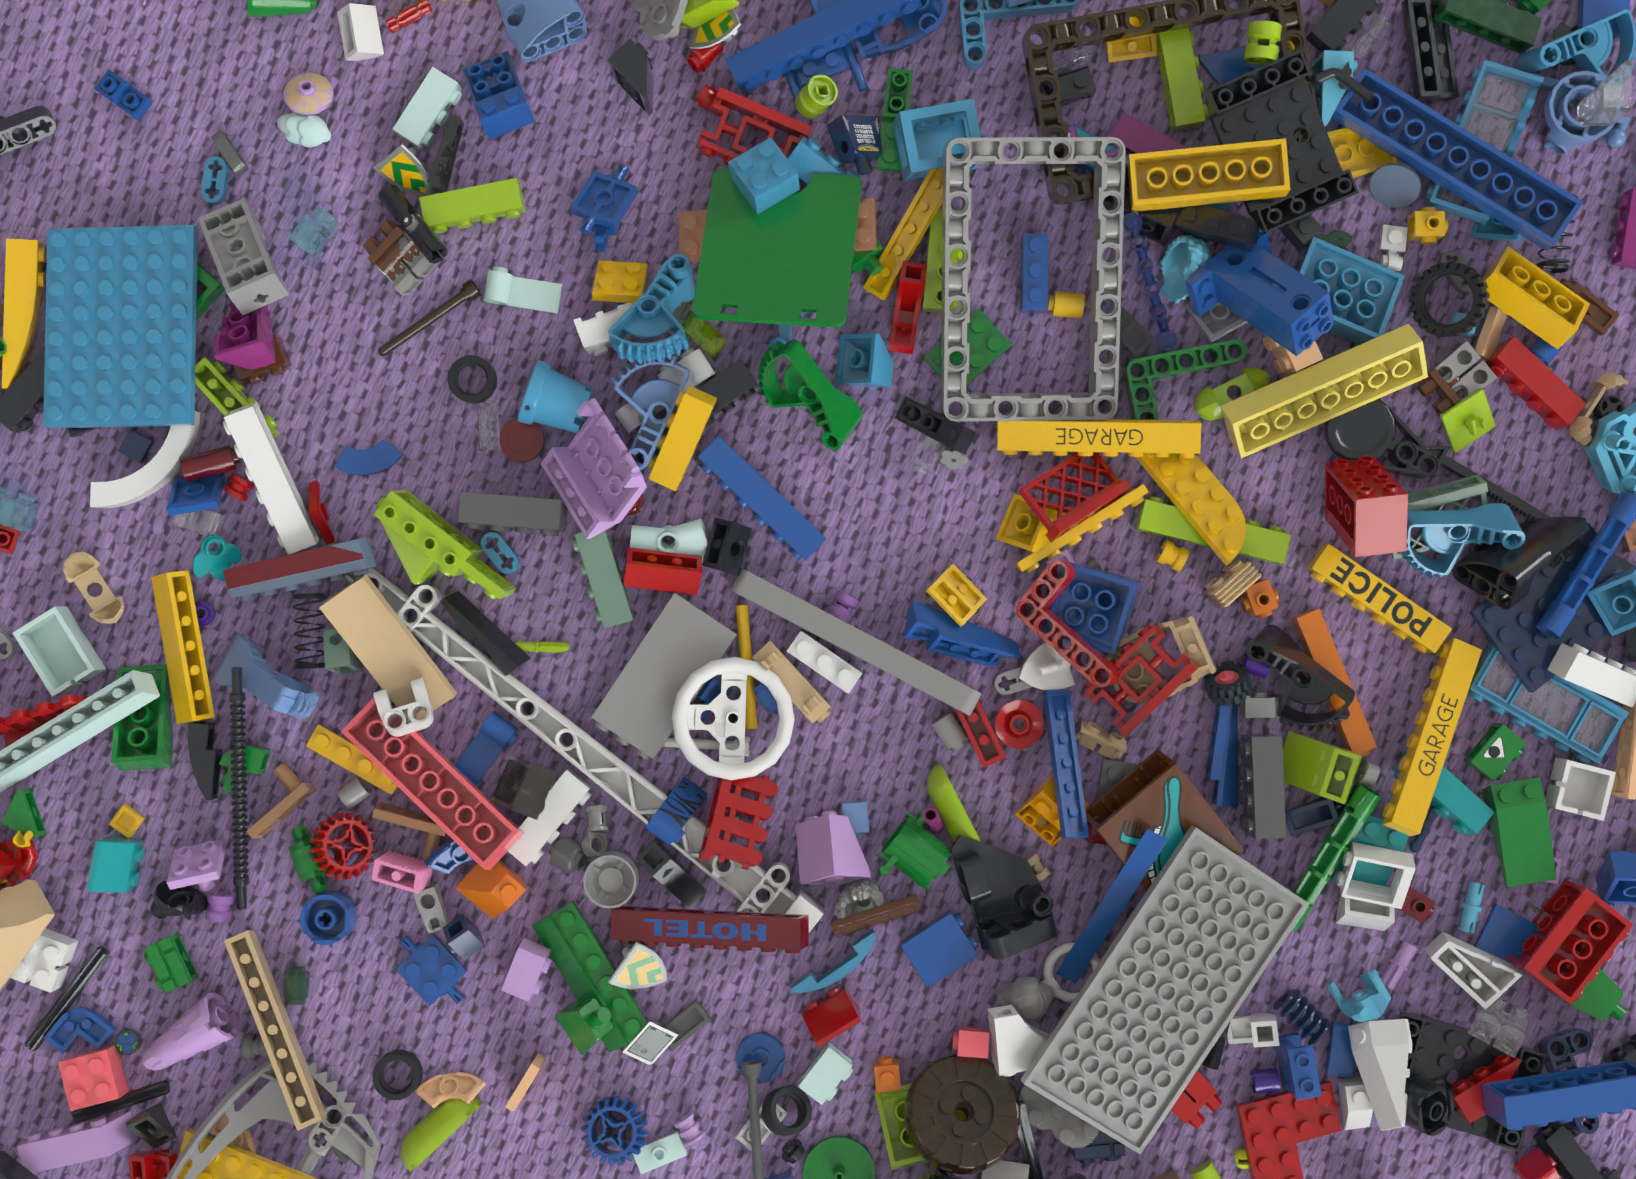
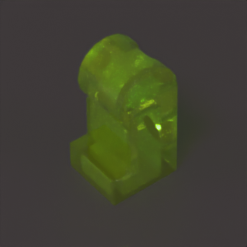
M693 312L681 324L685 333L712 359L727 344V340L722 335L717 333L704 320L696 318Z

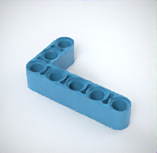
M960 0L958 14L964 65L970 70H977L985 62L987 49L984 20L1069 13L1076 9L1080 0H1074L1071 3L1065 0H1049L1050 3L1047 5L1034 0L1025 3L1023 7H1009L1006 0ZM996 1L1001 7L993 9L989 6V2ZM972 3L975 5L976 10L968 11L964 8V5ZM975 28L979 34L971 36L966 32V29ZM977 52L981 58L975 61L970 59L968 54Z

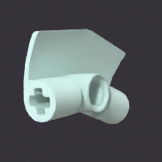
M702 519L678 526L667 525L662 528L632 525L630 548L702 556L703 561L708 542ZM666 535H670L675 539V541L673 543L668 544L665 543L662 540V538Z

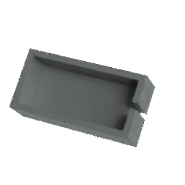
M460 492L458 522L465 524V528L485 530V526H490V530L497 532H509V528H515V532L522 534H534V530H540V534L547 536H559V532H565L567 506L563 500Z
M1271 733L1241 734V740L1237 741L1238 755H1242V765L1238 766L1239 780H1243V790L1239 791L1240 804L1244 805V815L1240 816L1241 829L1245 830V834L1255 839L1286 838L1282 736Z

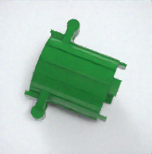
M924 810L918 813L917 818L911 813H907L905 815L906 819L891 835L881 852L876 854L884 862L882 866L877 868V874L885 876L889 874L890 868L895 866L921 888L929 891L931 887L927 884L932 879H937L940 874L943 876L950 867L946 860L949 855L952 857V853L948 846L922 827L925 822L923 818Z

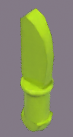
M521 640L515 642L523 651L539 653V651L549 653L568 651L570 646L567 642H521Z

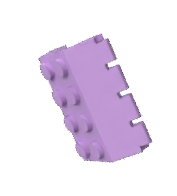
M595 398L589 402H583L578 409L577 414L579 416L589 417L569 446L552 447L541 463L586 539H591L621 522L647 488L637 463L628 452L619 435L616 434L614 427L607 416L604 415Z

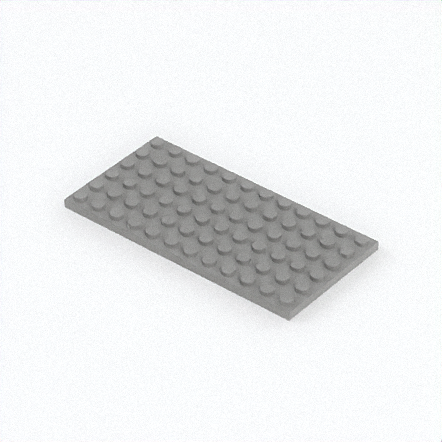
M1191 825L1021 1078L1022 1083L1141 1155L1309 903Z

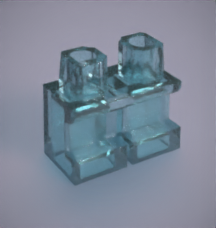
M319 207L312 218L305 214L288 238L299 249L320 263L325 256L320 248L326 240L334 241L336 239L332 233L339 223L331 214Z

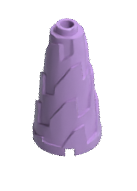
M208 993L201 998L200 1001L184 1012L185 1015L168 1027V1031L152 1043V1046L143 1052L142 1062L144 1066L149 1070H162L182 1059L186 1060L201 1051L205 1052L234 1038L239 1031V1021L235 1011L229 1015L223 1005L229 1002L217 993Z

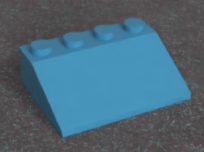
M1314 236L1297 268L1299 273L1329 292L1334 322L1328 331L1329 333L1357 345H1361L1384 334L1405 275Z

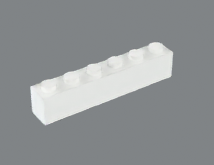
M254 402L228 412L224 416V428L227 434L232 435L235 440L234 448L239 458H243L247 466L245 467L246 475L250 481H254L258 489L256 490V495L259 502L265 504L268 510L266 515L270 525L276 527L279 534L277 535L279 545L282 549H286L288 555L316 545L319 540L317 530L258 403Z

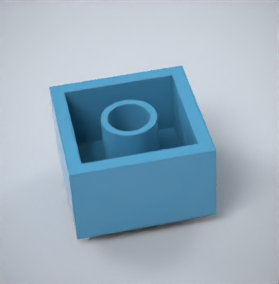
M771 137L728 162L731 180L757 214L800 190L798 172Z

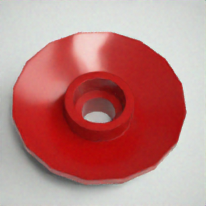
M1014 700L1007 702L998 711L995 717V730L1003 744L1013 749H1025L1039 741L1044 730V720L1042 713L1034 704L1025 700ZM1017 719L1023 722V726L1020 729L1014 727V722Z

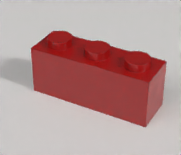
M627 548L623 586L682 594H698L702 575V556Z
M978 700L971 716L955 708L983 768L1006 758V754L980 700Z

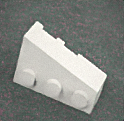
M634 303L619 305L617 309L603 313V311L597 312L595 317L583 322L581 317L573 320L582 345L589 355L594 353V356H600L608 352V348L612 346L608 330ZM627 334L623 340L632 342L631 339L635 338V336Z
M1444 932L1438 935L1425 948L1430 959L1485 1010L1522 976L1515 965Z

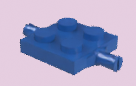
M620 164L614 175H605L593 171L570 207L572 214L585 219L579 228L581 233L588 235L594 224H600L613 230L617 228L639 193L637 186L626 183L623 180L629 171L627 166Z
M408 935L400 942L410 954L396 971L429 1006L439 997L446 994L456 1004L465 997L456 989L455 985L458 979L468 970L435 935H432L425 943L418 946L413 943Z

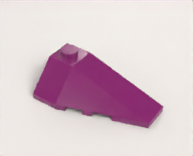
M231 300L229 304L231 308L228 317L223 318L221 322L223 329L221 333L216 334L214 339V357L216 360L250 370L276 363L275 343L268 305L242 315Z

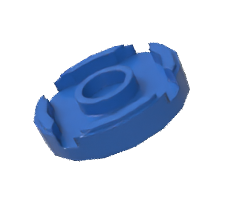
M754 1033L747 1036L740 1043L736 1052L737 1067L742 1074V1062L759 1060L761 1061L762 1072L757 1081L758 1083L769 1082L781 1073L785 1065V1051L776 1037L768 1033Z

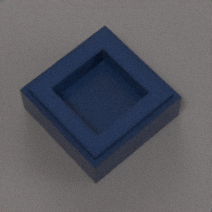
M130 429L118 451L139 463H143L154 441Z

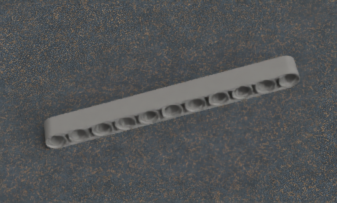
M741 568L739 576H737L730 589L971 716L982 694Z

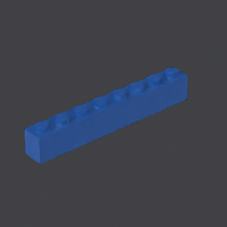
M843 0L726 58V61L743 95L756 90L759 86L769 81L777 80L781 75L791 70L799 69L803 64L813 59L821 58L826 53L845 46L848 42L860 36L868 35L872 30L882 25H888L893 20L914 12L922 4L920 0Z

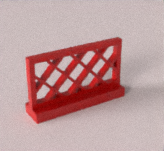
M1093 452V456H1090L1094 461V467L1083 464V456H1078V453H1076L1018 491L1048 530L1045 536L1051 543L1114 503L1131 488L1126 480L1120 482L1098 452ZM1067 466L1077 469V478L1065 475ZM1082 470L1093 473V482L1082 479ZM1098 476H1106L1111 484L1109 486L1098 484ZM1048 478L1060 480L1059 489L1049 487ZM1065 481L1076 484L1075 493L1064 490ZM1081 486L1092 488V496L1081 495ZM1036 489L1042 491L1041 500L1034 499L1029 490ZM1047 492L1058 495V504L1046 502ZM1063 498L1075 499L1074 508L1063 506ZM1046 508L1056 510L1057 519L1051 521L1045 514Z

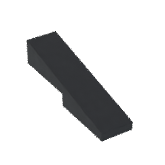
M459 591L440 601L468 640L471 641L477 638L505 676L519 669L531 659Z

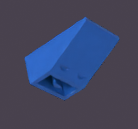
M508 51L462 69L479 120L489 140L535 122Z

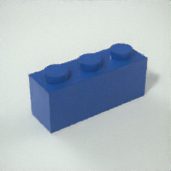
M1023 233L1021 237L1020 313H1045L1048 309L1049 234Z

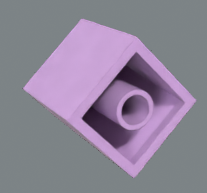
M836 811L823 812L821 817H806L805 822L795 824L800 884L840 886L871 877L870 869L848 816L837 815Z

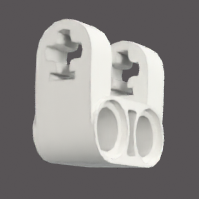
M423 677L410 681L416 702L393 709L386 689L373 693L381 720L388 733L392 736H404L426 729L433 723L432 705ZM418 711H427V716L424 719H415V714ZM393 719H402V724L399 727H390Z

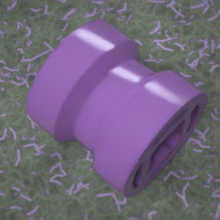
M838 590L835 595V602L829 606L827 613L849 623L851 612L857 608L860 601Z
M219 892L209 893L207 902L210 905L206 911L205 919L215 922L231 921L232 912L230 911V905L233 904L234 895Z

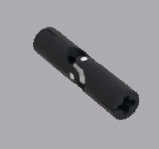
M393 184L384 186L378 195L381 203L396 221L402 223L404 231L430 263L435 264L442 261L448 252L445 245L423 218L417 214L412 204L397 186Z

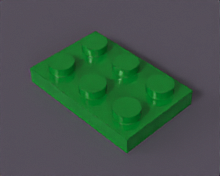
M980 309L970 316V323H967L969 374H967L966 386L1012 346ZM940 342L923 359L941 378ZM953 351L949 356L951 364H956L961 359L959 351Z

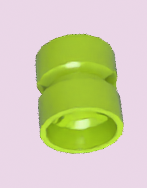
M1273 21L1250 22L1247 31V40L1250 43L1245 47L1244 61L1250 64L1267 65L1278 60L1279 46L1276 43L1281 39L1282 25Z
M826 75L814 76L797 93L795 97L797 110L806 118H818L836 101L838 96L837 86Z

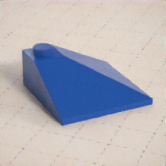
M1072 563L1075 568V576L1064 589L1066 591L1060 594L1053 602L1051 611L1094 649L1116 655L1135 605L1141 581ZM1063 567L1062 572H1061V575H1060V578H1061V579H1062V578L1064 577V575H1065V568H1064V567ZM1047 620L1045 630L1049 633L1053 625L1050 620ZM1065 636V637L1063 638V639H1066V640L1071 641L1068 636Z

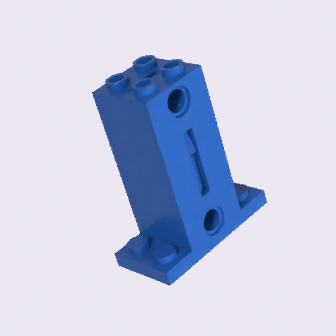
M1261 229L1258 232L1251 252L1227 245L1185 281L1194 314L1201 317L1219 302L1295 356L1310 348L1313 342L1322 334L1327 333L1334 324L1329 292L1272 255L1268 233L1264 234Z

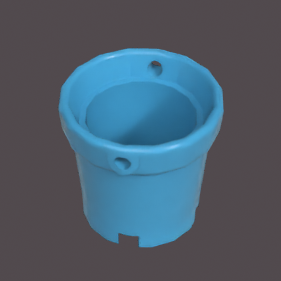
M538 360L529 379L517 420L520 423L530 425L534 422L577 434L584 417L579 416L577 411L583 402H588L593 387L554 371L549 364Z

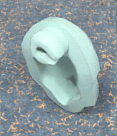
M293 111L281 115L277 119L278 128L285 134L287 140L294 144L311 148L323 142H328L331 139V132L328 130L326 123L315 114L301 115Z

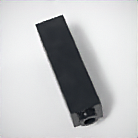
M1548 1122V1125L1539 1127V1132L1533 1136L1543 1152H1547L1556 1162L1555 1168L1563 1179H1621L1616 1169L1611 1171L1606 1167L1600 1173L1574 1139L1581 1132L1572 1129L1568 1123L1563 1125Z

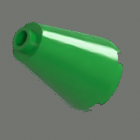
M247 0L248 16L253 18L311 14V10L317 8V0Z

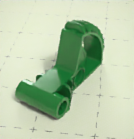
M794 339L786 344L779 341L773 343L764 353L765 355L762 357L757 370L759 372L757 379L760 382L758 387L762 389L761 395L766 397L765 403L770 404L773 408L805 406L810 411L811 417L816 419V426H821L824 430L821 437L823 444L831 450L840 449L862 419L863 414L854 399L832 386L798 340ZM782 356H785L791 363L784 373V386L786 390L782 389L776 373V361Z

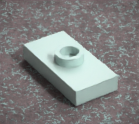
M679 1131L653 1140L644 1146H639L641 1149L639 1155L633 1153L641 1174L685 1157L688 1154Z

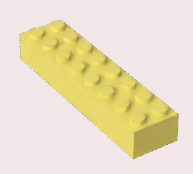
M1406 324L1221 405L1232 445L1241 458L1427 378L1428 373L1423 341L1410 324Z

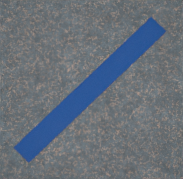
M1149 829L1146 830L1056 972L1057 975L1076 984L1168 841L1167 838Z

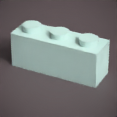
M432 67L392 130L398 136L423 151L425 146L429 147L434 141V132L437 127L443 126L449 115L447 112L451 105L455 106L462 96L460 92L462 88L458 82Z

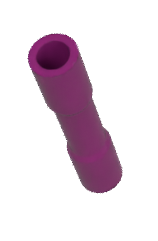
M933 807L926 808L923 812L925 822L932 833L940 834L944 829V824L938 811Z

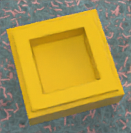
M123 804L109 825L130 839L146 818L129 805Z

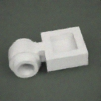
M1384 224L1381 226L1378 251H1385L1387 253L1386 255H1381L1379 265L1395 272L1401 271L1403 257L1396 253L1403 254L1406 250L1408 227Z

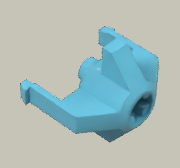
M1376 969L1370 973L1367 972L1360 975L1367 989L1356 990L1352 993V998L1344 1000L1334 981L1328 985V991L1333 995L1342 1013L1353 1018L1354 1021L1364 1023L1378 1020L1384 1014L1391 1000Z

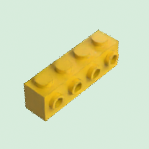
M689 386L685 393L680 392L675 403L679 408L677 413H671L666 427L670 429L667 436L663 434L660 438L657 448L661 450L658 457L653 456L648 466V469L652 470L648 479L673 491L677 490L717 401L716 397L692 386Z

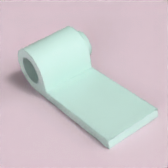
M493 267V270H488L483 301L558 314L562 284L514 277L508 273L506 268Z

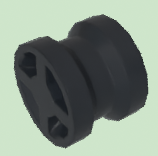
M1609 395L1601 398L1592 412L1594 417L1599 420L1613 411L1622 412L1624 404L1619 397Z

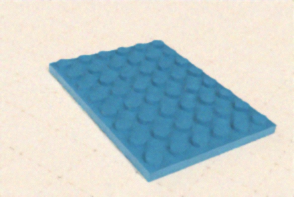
M195 225L47 229L43 427L88 428L195 425L198 227Z

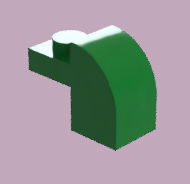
M254 744L244 745L246 750L243 752L247 754L244 757L247 761L244 764L247 767L246 772L257 775L265 773L271 749ZM230 749L224 754L219 765L229 767L228 770H225L222 777V784H224L222 791L233 794L234 792L231 789L234 786L231 782L234 779L231 778V775L234 772L231 771V768L234 765L231 764V761L234 758L230 755L234 751Z

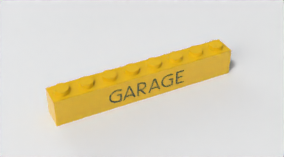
M1135 419L998 421L997 451H1003L1004 455H1017L1018 451H1028V455H1043V451H1053L1055 456H1066L1068 452H1078V456H1093V452H1103V456L1108 457L1118 456V452L1128 453L1130 457H1143L1144 453H1154V457H1169V453H1179V457L1193 458L1194 454H1200L1202 423L1200 420Z
M1456 638L1442 643L1437 653V656H1439L1438 663L1431 670L1430 679L1432 680L1430 686L1423 693L1422 701L1424 703L1422 709L1414 719V724H1416L1415 730L1407 740L1406 746L1408 750L1406 756L1399 763L1398 769L1400 773L1398 779L1391 786V800L1385 805L1382 813L1384 816L1383 825L1408 836L1421 833L1482 649Z

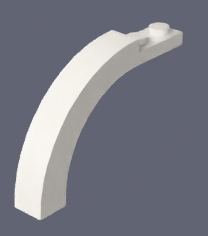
M195 411V425L171 426L159 452L140 470L114 481L91 482L90 507L114 508L125 506L149 497L165 486L181 469L179 459L188 457L193 449L198 434L201 413Z

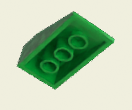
M158 664L117 668V679L124 676V673H129L132 670L140 672L161 671L149 673L153 676L160 696L114 724L111 763L121 771L172 767L173 732L167 665Z
M1540 777L1490 785L1482 789L1484 803L1495 812L1489 819L1505 887L1556 880L1547 804Z

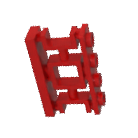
M719 87L710 108L721 114L715 133L711 134L703 130L696 148L700 149V153L707 157L714 158L715 155L724 159L723 163L728 165L730 160L749 150L738 145L746 124L767 133L765 140L770 137L773 138L776 128L791 134L787 137L784 147L776 144L787 157L791 144L797 146L804 136L807 138L812 126ZM729 108L744 114L738 127L725 122L730 110ZM721 131L734 137L729 150L714 145L718 142Z
M1157 623L1152 627L1147 624L1138 633L1141 638L1135 644L1130 641L1120 650L1123 655L1117 661L1113 658L1109 661L1116 669L1120 670L1116 682L1122 688L1115 695L1106 687L1097 694L1094 691L1097 686L1093 685L1090 681L1084 685L1087 690L1083 695L1086 698L1089 697L1093 704L1103 696L1120 713L1112 723L1119 728L1118 731L1124 737L1130 734L1200 666L1186 652L1175 660L1158 643L1167 633ZM1154 634L1156 638L1149 645L1158 654L1150 661L1141 653L1132 659L1130 655ZM1164 661L1173 669L1183 663L1185 666L1160 688L1158 685L1165 677L1157 668ZM1137 662L1156 679L1141 694L1123 678ZM1103 669L1105 673L1100 677L1102 681L1109 676L1105 669ZM1128 695L1138 704L1146 697L1148 701L1125 722L1123 718L1129 711L1121 702Z

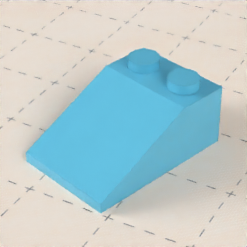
M1324 50L1311 64L1312 75L1329 68H1339L1342 70L1349 61V66L1352 70L1350 76L1353 78L1357 71V60H1354V51ZM1335 78L1321 82L1319 85L1314 84L1317 109L1325 127L1346 89L1339 88V81Z

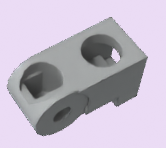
M438 881L431 883L418 894L413 893L429 933L442 930L444 926L450 923Z

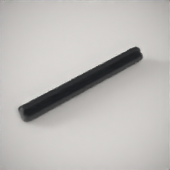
M103 946L95 949L26 1040L25 1046L32 1051L39 1049L50 1029L67 1012L110 955L108 949Z

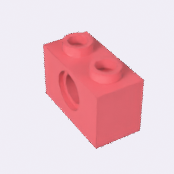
M959 1026V1031L953 1032V1049H957V1056L988 1059L989 1028Z

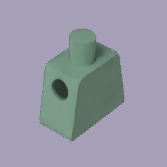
M332 625V629L324 630L325 669L338 675L363 671L362 662Z

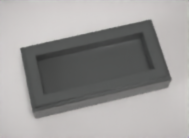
M697 999L662 1026L678 1034L669 1045L672 1051L712 1020L711 1016Z

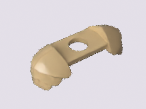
M1614 371L1599 377L1594 382V391L1587 400L1586 405L1570 424V437L1573 436L1575 441H1579L1583 446L1591 442L1592 436L1590 434L1592 430L1590 425L1592 420L1588 417L1606 390H1611L1615 387L1620 388L1624 384L1628 385L1629 381L1624 379L1622 375L1615 374Z
M86 552L71 554L64 561L63 572L66 581L76 584L93 610L89 613V616L99 623H117L124 611L123 599L121 596L115 598L98 572L97 568L100 566V563ZM92 583H98L102 586L103 591L101 595L92 597L87 592L88 586Z

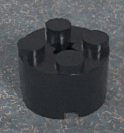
M1417 1075L1408 1079L1405 1086V1093L1408 1095L1405 1125L1429 1136L1438 1135L1448 1125L1445 1123L1447 1116L1453 1115V1094L1444 1086Z

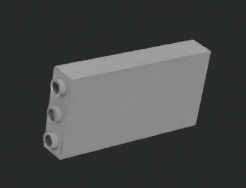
M674 593L591 717L596 721L594 725L604 732H607L609 729L615 733V739L623 745L628 746L630 743L636 747V753L644 759L648 760L649 757L655 759L674 732L671 716L677 692L692 672L712 660L722 659L738 634L677 593ZM703 683V684L699 687V689L697 690V692H696V693L694 694V696L692 697V699H691V701H690V704H692V703L694 702V700L696 699L698 693H699L700 690L703 688V686L705 685V683Z

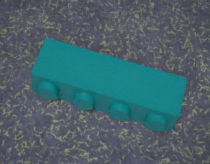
M1407 750L1391 768L1395 773H1397V778L1400 773V770L1398 769L1399 763L1404 756H1406ZM1444 766L1442 767L1430 804L1435 807L1434 811L1442 818H1447L1453 824L1454 830L1464 836L1478 834L1495 812Z

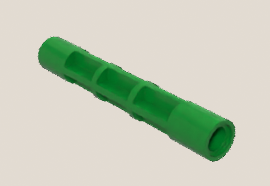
M1363 784L1358 785L1341 816L1326 836L1324 843L1312 862L1307 866V870L1293 890L1294 894L1309 903L1292 928L1293 931L1299 929L1345 852L1349 850L1351 843L1363 824L1366 823L1382 798L1380 794Z

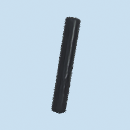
M163 1080L130 1091L119 1099L74 1110L72 1117L75 1123H81L166 1095L170 1092V1086L167 1080Z
M1017 1099L1016 1101L1020 1104L1021 1111L1017 1134L1024 1163L1030 1165L1028 1179H1044L1026 1104L1023 1100Z

